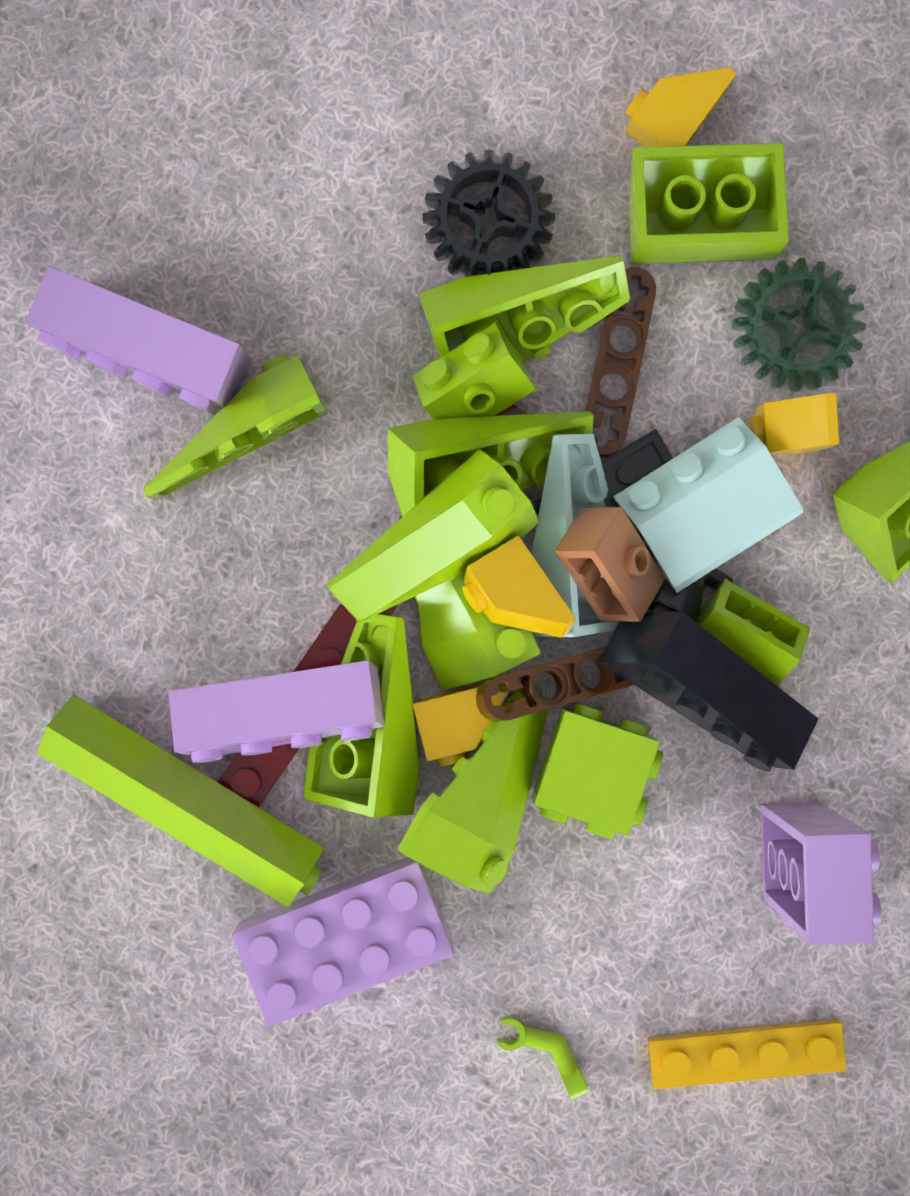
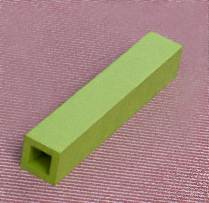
M72 695L46 726L37 751L38 755L289 908L299 891L308 896L323 872L322 869L315 865L323 853L324 847L76 695Z

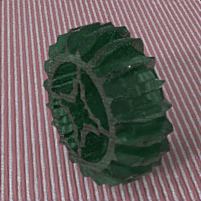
M805 258L797 259L793 269L785 260H781L775 265V274L769 269L764 268L757 274L759 284L749 281L745 285L743 290L749 299H738L735 302L734 308L739 313L747 315V317H738L732 320L731 328L737 331L746 330V335L735 339L733 346L740 349L749 345L751 352L741 359V363L743 366H747L756 359L759 361L761 366L755 371V379L761 380L772 371L774 375L771 379V387L774 389L782 387L786 378L789 377L788 385L792 393H797L802 389L804 380L810 390L813 391L822 386V377L830 383L839 378L837 367L848 369L853 365L854 362L848 352L861 350L863 343L852 336V334L863 332L866 330L867 324L860 320H853L854 315L864 310V304L861 302L850 304L848 297L856 291V286L848 285L842 290L837 285L842 279V271L837 270L827 278L824 276L826 270L825 262H817L811 269V272H809L808 263ZM785 288L803 289L794 307L778 305L776 308L765 305L771 294ZM820 298L828 305L833 315L835 330H833V324L825 321L819 314L818 304ZM803 310L801 325L807 328V330L797 336L795 340L796 325L789 322V320L794 319ZM762 321L765 322L766 327L773 329L778 334L780 345L777 353L779 355L768 345L763 334ZM804 343L816 345L824 343L831 346L820 361L808 364L793 362L796 354L801 352Z

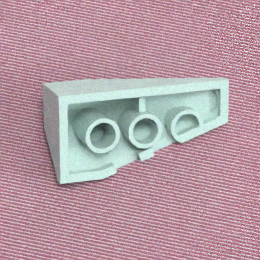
M593 434L553 435L538 515L540 523L536 526L531 553L576 618L570 632L563 637H579L613 631L619 621H600L554 552L581 508L605 507L604 499L608 493V486ZM532 632L534 637H555L542 633Z

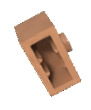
M622 507L581 508L554 551L600 621L641 622L665 580V576Z

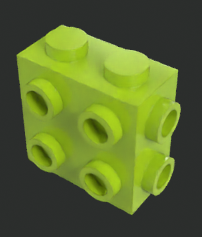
M576 702L574 710L561 707L531 799L535 806L541 807L539 815L547 819L567 824L568 818L571 817L586 822L585 829L608 839H613L615 832L629 836L632 825L640 826L646 812L648 798L642 795L648 778L654 780L657 777L662 764L663 751L658 750L660 741L648 735L651 728L648 725L623 717L620 725L601 720L604 711Z

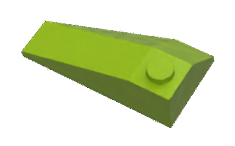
M376 614L361 622H356L341 665L369 660L378 667L385 727L371 729L372 737L342 741L341 735L321 738V745L310 747L303 799L372 818L414 815L419 758L404 618Z

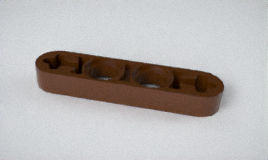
M630 267L625 269L628 284L632 278L640 280L639 288L646 290V296L638 297L633 310V314H643L642 322L629 315L614 316L613 311L605 317L585 411H589L594 415L593 428H598L601 425L604 411L594 412L595 403L607 409L623 408L622 418L616 414L611 416L609 428L610 431L617 433L616 440H609L605 447L597 446L598 439L594 436L599 456H608L617 452L623 446L627 436L656 296V283L653 276L648 271L639 267ZM626 304L618 308V310L624 312ZM627 326L635 332L636 345L633 350L619 352L612 347L610 333L615 327ZM616 373L625 379L627 391L621 399L610 400L601 393L600 381L604 375Z
M603 647L492 677L484 681L478 688L476 706L486 719L500 722L632 686L633 684L598 663L605 649ZM586 660L594 662L600 670L599 683L593 688L586 686L580 679V666ZM542 672L550 674L557 684L556 694L550 700L542 699L535 690L536 678ZM498 688L500 692L521 688V693L524 697L506 702L504 709L501 705L493 706L491 702V696L498 693Z

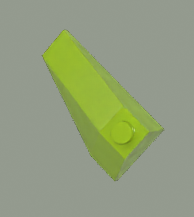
M621 255L497 272L490 275L468 276L418 293L439 358L466 342L471 336L480 333L496 322L521 355L524 362L533 356L538 360L542 359L552 352L551 344L571 331L576 333L583 332L630 301L625 265Z
M282 354L265 362L261 366L263 373L253 377L143 488L146 497L157 500L328 414L300 357L297 355L289 359L287 354Z
M589 411L443 418L388 428V475L402 517L478 449H481L501 464L522 491L534 484L543 487L553 435L592 434L594 415Z
M910 441L865 464L850 479L845 480L833 494L840 528L880 575L890 583L896 581L910 567Z
M478 449L326 584V587L356 620L361 622L466 573L468 565L518 535L520 538H523L540 522L532 503L504 467L481 449Z
M465 573L415 596V600L418 603L421 647L443 691L498 676L541 654L531 631L491 623L484 611L477 613L470 606L462 590V587L465 586Z
M521 688L517 689L507 702L524 698ZM549 709L512 720L491 721L483 730V745L468 760L461 757L454 765L452 770L457 776L440 797L433 792L420 807L397 850L466 888L491 894L494 887L505 877L508 870V862L516 848Z

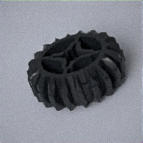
M490 149L485 151L484 163L477 164L475 156L469 152L465 155L466 169L462 170L454 161L447 165V170L452 180L440 175L434 178V186L441 193L431 192L425 196V203L431 208L436 209L422 214L423 224L435 227L425 233V239L428 244L443 242L434 251V258L437 261H441L451 254L453 258L448 265V272L451 275L457 273L462 264L467 266L465 277L475 276L476 270L485 271L484 274L490 275L496 270H500V272L511 271L512 265H515L517 270L530 268L525 255L533 260L541 261L544 251L537 243L549 244L553 236L543 226H549L555 222V213L541 209L549 206L552 203L553 197L551 193L547 192L535 194L543 186L544 178L538 175L527 180L526 177L530 170V164L527 161L521 163L514 170L511 168L513 155L510 152L504 154L502 164L493 163L494 154ZM492 182L487 193L480 198L474 199L464 196L462 201L455 199L460 192L473 184ZM507 187L514 190L523 200L528 211L529 223L519 220V214L510 211L506 207L503 199ZM497 198L495 211L496 219L500 223L497 225L493 220V227H487L485 236L481 239L482 216L477 213L481 211L485 214V209H490L493 199ZM448 214L458 216L459 221L466 223L474 231L471 250L464 247L453 235L448 223ZM516 235L523 238L515 247L506 252L485 255L489 244L497 237L513 238Z

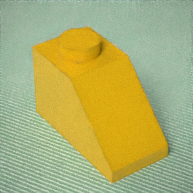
M730 67L660 78L650 92L642 88L627 108L625 114L631 117L625 132L645 147L687 146L725 94L737 73Z
M836 393L763 403L755 408V416H749L748 428L766 446L771 455L812 453L839 444Z
M519 535L467 566L464 577L465 586L462 587L463 593L470 606L477 613L484 611L491 623L560 638L570 632L576 620L575 616Z
M482 683L413 701V709L427 762L438 759L439 766L456 764L461 757L468 759L467 751L476 749L482 739L483 730L491 722V720L486 719L479 712L476 706L477 690ZM498 688V693L491 696L493 706L502 705L510 691L500 692Z

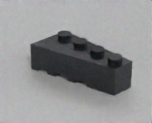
M682 611L646 612L641 622L619 621L598 661L601 665L708 731L718 741L735 748L744 754L743 758L747 763L763 771L770 772L772 767L794 770L819 719Z

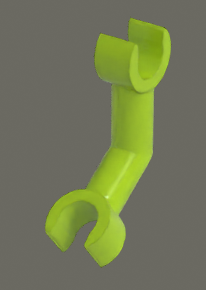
M504 1016L501 1018L502 1023L517 1027L519 1035L512 1041L498 1038L497 1044L504 1050L513 1051L521 1046H527L551 1052L571 1100L590 1093L584 1076L563 1035L524 1026L523 1022L515 1016Z

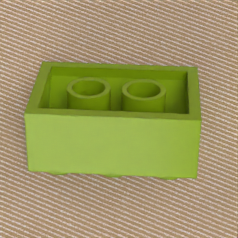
M784 143L633 147L628 214L630 264L776 260L789 241Z

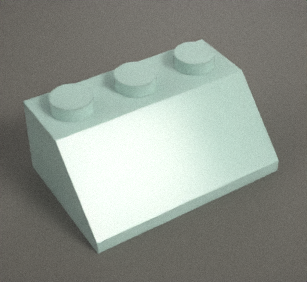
M739 417L613 496L617 506L622 507L666 580L677 593L804 513L802 505L766 446Z

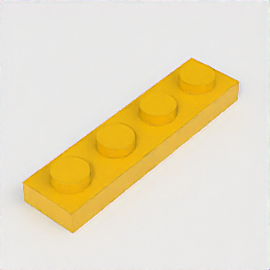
M839 1019L647 1037L651 1080L654 1090L847 1071L843 1026Z

